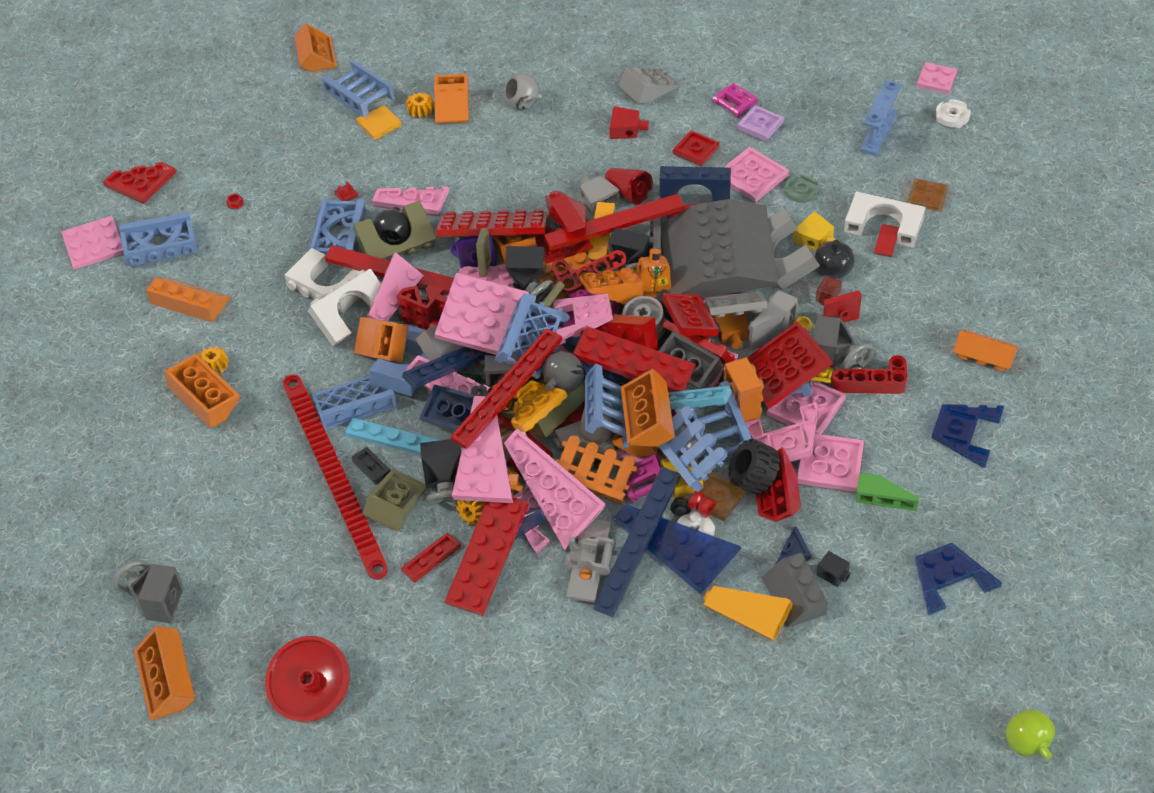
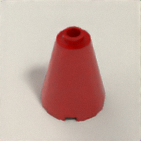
M610 168L605 174V179L619 189V194L636 205L644 202L649 197L647 196L649 190L652 191L653 188L652 175L645 170Z

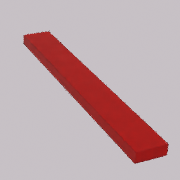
M675 194L587 221L586 227L572 232L561 229L544 234V239L550 251L614 232L615 228L624 229L685 210V205L679 195Z
M334 245L330 246L325 257V262L357 271L371 269L376 276L383 278L391 262ZM415 268L424 275L416 286L426 289L428 285L432 284L444 289V294L449 295L454 278Z
M546 328L450 436L451 441L467 450L563 341L562 336Z

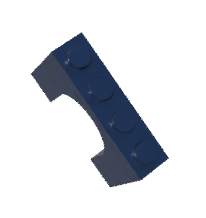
M660 166V198L678 194L681 188L697 184L710 190L712 202L730 199L731 168Z

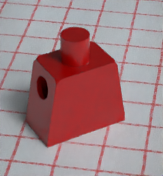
M614 106L609 127L610 139L637 138L638 130H649V121L640 120V112L638 110Z

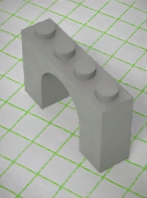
M785 208L768 218L773 252L776 245L782 239L798 229ZM804 245L787 257H774L778 285L782 289L787 288L820 266L807 245Z

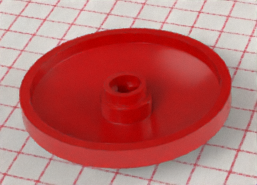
M302 636L286 643L271 659L265 676V690L272 707L285 718L301 723L315 722L334 712L345 698L350 683V669L345 655L334 643L319 636Z

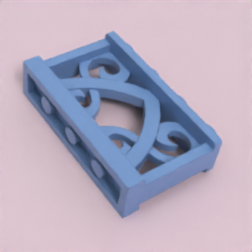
M323 198L322 205H319L318 209L319 216L315 219L316 228L312 231V242L309 243V250L313 248L327 255L329 251L327 247L332 244L357 252L359 242L354 233L353 226L355 223L365 219L367 211L365 199L333 201ZM333 211L334 214L328 215V212ZM342 221L343 226L350 229V231H345L335 238L328 229ZM322 243L326 244L324 248H319Z
M189 212L119 225L127 266L190 255L197 252ZM188 229L189 234L182 233V230ZM163 235L169 237L162 245L148 243L153 236ZM127 241H134L127 245Z

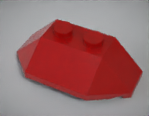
M783 447L776 451L779 454L780 463L779 471H777V476L773 480L772 485L768 486L766 491H762L760 494L756 493L758 515L773 522L790 517L801 508L797 474Z

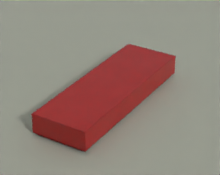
M447 532L401 567V571L415 583L457 551L461 544Z

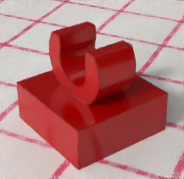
M348 181L343 187L339 185L338 189L334 191L340 201H351L358 197V192Z

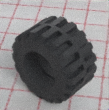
M756 439L743 441L730 459L728 467L730 482L753 494H760L762 491H766L768 486L772 485L773 480L777 476V471H779L780 459L778 458L777 450Z

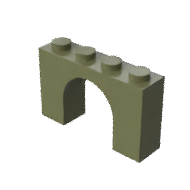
M419 200L403 207L402 212L409 221L411 232L409 239L400 245H389L379 238L371 218L355 223L353 230L363 254L391 260L395 252L399 256L406 253L409 256L415 254L417 249L422 247L424 250L433 247L436 236L421 201Z

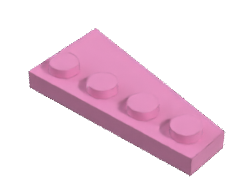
M448 186L442 187V189L426 187V190H416V187L407 190L381 188L376 190L372 204L373 206L392 209L399 207L400 210H403L405 205L420 200L426 214L439 215L449 189Z
M418 355L406 368V371L430 360ZM453 372L424 386L432 391L435 384L471 394V389L481 384L470 378H465L457 374V372ZM484 385L487 388V391H489L490 387Z

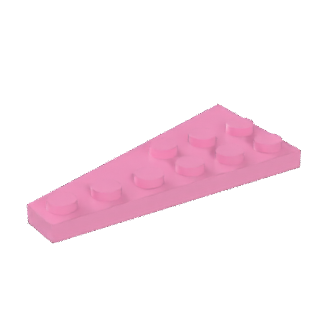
M474 396L471 413L486 396ZM497 416L467 450L462 448L452 493L453 500L513 503Z
M516 429L504 444L566 551L569 548L570 537H575L576 540L601 513L606 504L520 430Z

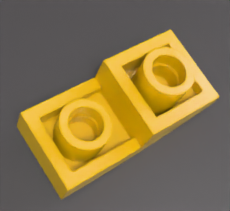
M828 367L812 378L811 381L831 383L834 368Z

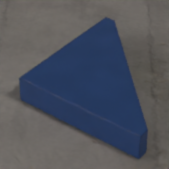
M797 526L793 528L775 565L780 560L799 553L803 554L805 560L811 559V554Z

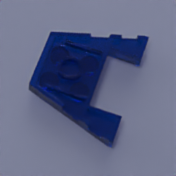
M942 404L931 438L982 468H986L990 450L971 445V441L978 420L983 419L999 424L1004 406L997 405L996 408H989L987 405L968 407V405Z
M952 542L915 557L928 615L946 609V604L937 590L970 577H974L984 593L999 588L1002 584L1000 580Z

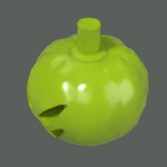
M1027 709L1009 721L1006 726V740L1018 755L1030 757L1041 754L1045 760L1053 756L1048 747L1055 738V726L1051 718L1044 712L1036 709Z

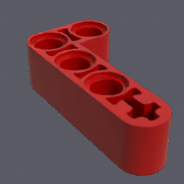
M616 250L573 272L567 261L559 258L552 264V273L557 282L560 281L564 284L566 281H571L574 284L572 288L563 287L561 290L569 295L585 288L579 279L582 273H603L596 269L598 265H604L606 270L619 271L625 266L626 255L621 250ZM615 257L621 259V263L614 262ZM558 265H563L565 270L557 272L555 268Z
M894 355L889 359L888 369H836L832 372L831 388L841 393L901 394L906 390L908 378L907 361L901 355Z

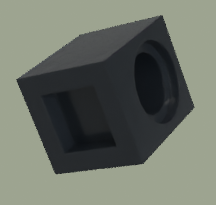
M828 551L817 565L816 575L838 587L842 582L846 583L850 577V562Z

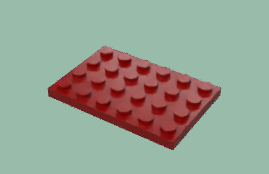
M535 209L533 212L516 210V212L511 213L508 210H499L498 213H491L488 210L481 211V213L464 211L463 214L449 211L443 214L436 229V237L479 236L481 228H488L489 235L545 234L548 212H544L543 209Z

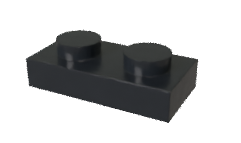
M365 447L351 457L352 462L375 485L381 482L391 471L368 447Z

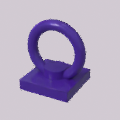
M489 235L490 266H497L492 238ZM479 236L464 237L452 244L450 251L453 256L458 258L460 268L466 266L478 267L476 243Z

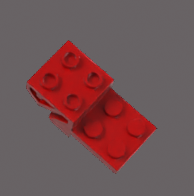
M432 284L428 285L426 288L427 298L422 299L418 286L403 288L396 296L400 319L404 323H411L420 329H429L433 320H440L448 298L444 296V289Z

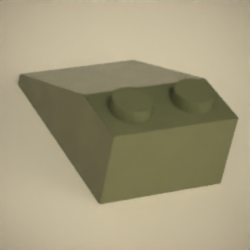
M392 469L368 495L362 514L386 525L390 529L399 531L424 494L426 485Z

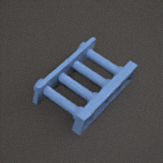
M353 60L350 62L352 71L336 80L329 76L322 78L326 92L362 117L369 115L368 105L385 95L391 100L395 99L394 88L390 83H387ZM355 76L358 77L357 80L347 86L341 85ZM363 83L368 84L367 86H365L364 88L360 89L355 93L351 92V90L355 89ZM373 89L378 91L366 99L360 98Z
M889 80L885 81L863 122V125L870 127L860 147L861 153L875 157L878 154L899 114V110L892 108L902 88V84Z
M595 364L585 375V431L592 434L599 427L608 429L623 436V448L627 449L629 444L627 442L623 402L602 389L603 386L621 394L622 386L603 378L602 366ZM603 400L622 408V413L605 406ZM603 414L621 421L622 427L605 420Z
M728 380L721 382L719 387L730 386ZM733 392L727 403L724 404V410L700 418L697 417L694 410V416L690 419L691 422L701 420L704 424L723 418L730 419L732 423L730 428L712 433L716 440L731 435L737 436L739 440L738 445L724 449L727 452V457L733 455L734 451L737 450V447L743 441L752 439ZM705 452L702 455V460H704L709 455L708 452Z

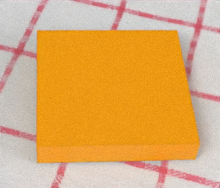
M385 105L370 111L366 117L360 116L356 118V122L374 140L402 126V122Z

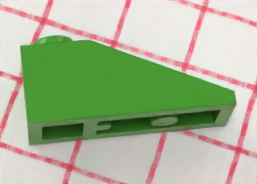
M860 473L856 503L917 511L919 497L880 475Z

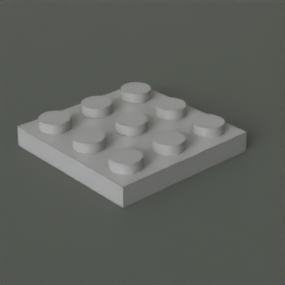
M760 291L706 297L705 305L709 313L714 315V317H724L726 313L741 315L744 314V311L750 310L753 313L762 312L763 309L767 308V300Z

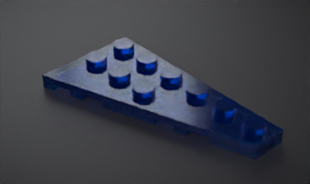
M625 504L612 519L630 533L641 509ZM661 517L647 549L696 592L701 594L741 550V547Z

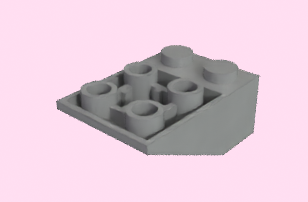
M633 67L625 68L618 86L637 103H648L680 85L663 68Z
M780 290L769 298L767 308L759 312L758 317L749 324V350L752 351L763 346L765 342H770L794 324L797 318L798 298Z

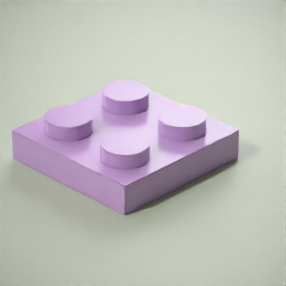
M755 105L737 124V129L767 141L783 124L784 117Z

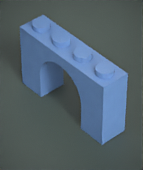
M409 325L405 352L428 359L416 341V338L425 330ZM378 358L369 370L370 383L372 385L389 390L392 389L395 392L412 396L420 388L414 389L402 378L403 372L406 371L410 364H395Z

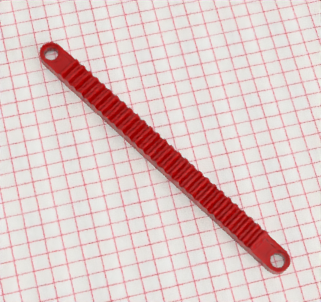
M294 374L288 375L283 379L284 390L367 574L373 580L383 579L388 573L386 561L365 515L362 514V508L349 484L348 478L318 417L312 400L301 378ZM291 382H296V383H298V384H297L296 386H294V387H289V386H288L289 383H291ZM380 566L383 568L379 573L372 572L374 567Z

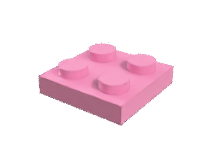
M925 62L916 87L949 94L958 69Z

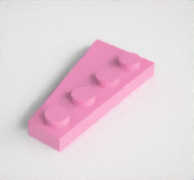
M396 252L393 254L385 272L384 279L367 315L368 318L388 321L398 308L397 294L403 288L416 286L424 276Z

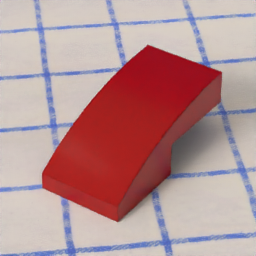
M882 224L874 254L892 258L900 227Z

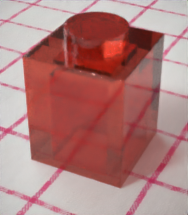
M825 275L816 290L815 301L824 306V300L839 296L842 281Z

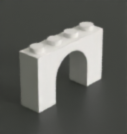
M856 192L845 219L844 232L861 236L868 219L876 215H888L900 223L896 244L914 248L926 207Z
M311 248L285 274L286 285L290 290H296L306 298L310 297L315 300L319 297L321 300L326 296V292L332 288L337 290L341 287L340 284L347 279L353 280L360 271L353 269L339 283L332 286H320L314 283V280L328 266L327 262H325L326 255ZM345 296L341 298L337 304L338 312L344 314L359 297Z
M371 269L367 271L361 270L355 275L356 278L353 280H345L337 290L332 288L325 293L326 296L320 300L318 297L310 303L309 314L332 346L340 343L351 334V331L343 322L337 310V304L341 298L357 296L363 299L371 308L381 284Z

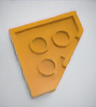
M531 380L517 392L518 402H515L513 410L515 416L511 420L513 427L524 432L531 430L539 420L545 418L552 409L561 405L562 401L568 397L565 390L554 387L551 391H548L545 388V384Z

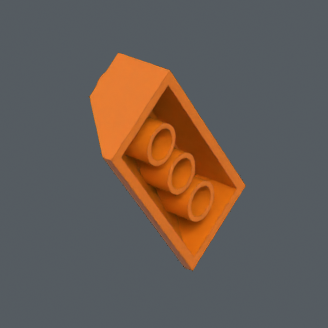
M155 277L146 289L151 304L212 323L231 298L229 295L169 277Z
M197 354L164 371L167 387L210 429L227 420L240 399V395Z
M654 369L647 371L621 387L627 442L629 445L659 447L675 438L667 382Z
M156 625L134 650L150 721L183 711L195 700V693L178 629Z

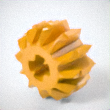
M420 92L418 94L413 93V96H408L406 109L413 118L418 116L421 119L423 115L427 118V115L432 114V110H434V102L431 95H427L426 92L423 94Z
M209 346V349L202 348V353H198V356L216 373L223 374V369H228L229 358L224 349H220L218 346L214 348Z
M458 500V505L455 508L460 512L458 516L463 518V523L467 522L469 526H476L486 502Z

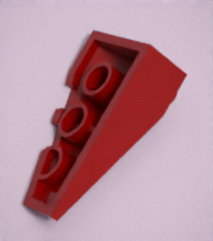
M559 190L552 191L549 195L545 196L549 216L567 232L586 227L585 217L587 216V208L585 205Z

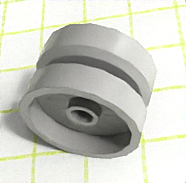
M650 296L636 297L630 300L623 308L622 315L655 317L657 339H661L664 335L665 329L662 326L665 323L662 305L657 299Z

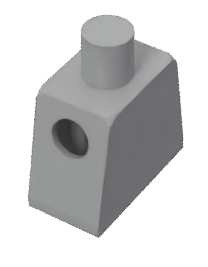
M588 176L582 178L580 196L591 214L596 212L597 202L617 203L620 201L619 189L602 176L592 180Z

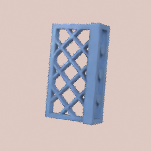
M524 293L516 302L494 361L500 364L505 361L513 366L517 360L511 358L512 353L518 352L521 358L524 354L522 350L529 349L532 345L528 335L535 334L537 339L540 336L539 332L545 331L546 328L556 333L562 317L531 301V296ZM529 307L536 310L538 316L532 317ZM549 317L554 320V325L548 326L545 318ZM540 319L543 328L537 329L534 320ZM529 322L532 330L526 332L523 323ZM523 337L527 345L521 347L517 339ZM542 365L532 375L537 379L540 377Z
M370 376L311 394L325 430L349 423L352 418L362 419L397 408L393 390L372 385L370 383ZM358 385L364 386L361 390L354 389ZM369 388L375 389L373 393L366 392V391H367ZM338 391H346L343 396L337 395ZM351 393L357 395L354 399L349 398ZM322 396L328 397L325 401L317 400V398ZM333 399L339 400L336 404L330 403Z

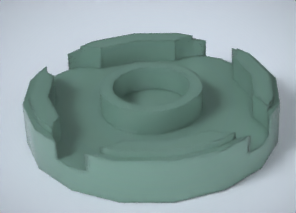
M801 175V177L793 176L784 184V193L792 201L805 203L817 197L819 187L817 181L812 177Z

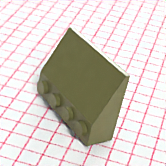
M542 373L538 379L535 378L533 380L546 385ZM583 379L581 385L574 391L566 393L568 397L562 401L561 405L552 409L545 418L539 420L528 432L542 437L549 436L559 424L563 423L585 401V380ZM516 398L511 400L512 406L508 411H500V414L510 421L515 416L513 410L515 402H518Z

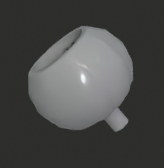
M515 74L509 78L505 85V99L514 109L526 110L532 107L537 99L542 98V93H539L536 80L529 74Z

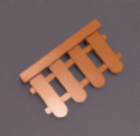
M577 436L569 437L567 442L563 441L562 447H565L560 460L556 459L555 461L567 472L569 470L575 472V475H571L587 489L591 490L595 496L624 505L627 499L624 490L629 491L630 486L627 483L631 473H636L638 469L635 467L634 457L627 455L621 462L616 460L617 454L614 449H607L604 455L599 454V448L595 442H590L586 448H582ZM577 452L583 454L578 467L572 465ZM595 459L601 460L597 473L590 472ZM613 465L620 467L615 480L609 478ZM587 477L592 478V479H594V480H593V481L587 480ZM606 484H609V485L612 486V488H609V487H607V486H605V485H606Z

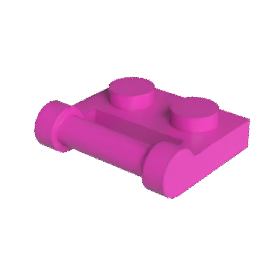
M732 83L714 96L713 103L723 106L732 112L735 117L739 118L745 111L757 103L758 98ZM724 98L728 99L729 101L733 102L739 107H735L734 105L724 100Z
M656 455L635 464V467L638 469L636 473H631L627 483L630 486L627 494L632 503L638 501V498L649 494L654 482L634 491V488L657 477L661 465Z

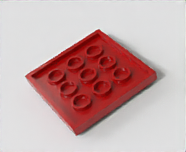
M798 321L747 357L750 364L754 365L757 377L763 381V402L769 409L833 364L830 357Z

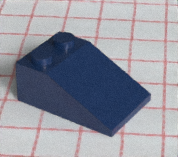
M434 384L419 419L454 433L470 415L474 396L478 395Z

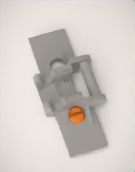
M594 519L579 536L578 543L575 542V537H570V553L565 558L566 569L571 571L566 598L595 603L600 577L610 573V558L612 549L615 548L616 544L613 539L608 538L611 527L610 521ZM598 552L603 553L601 564L595 563Z

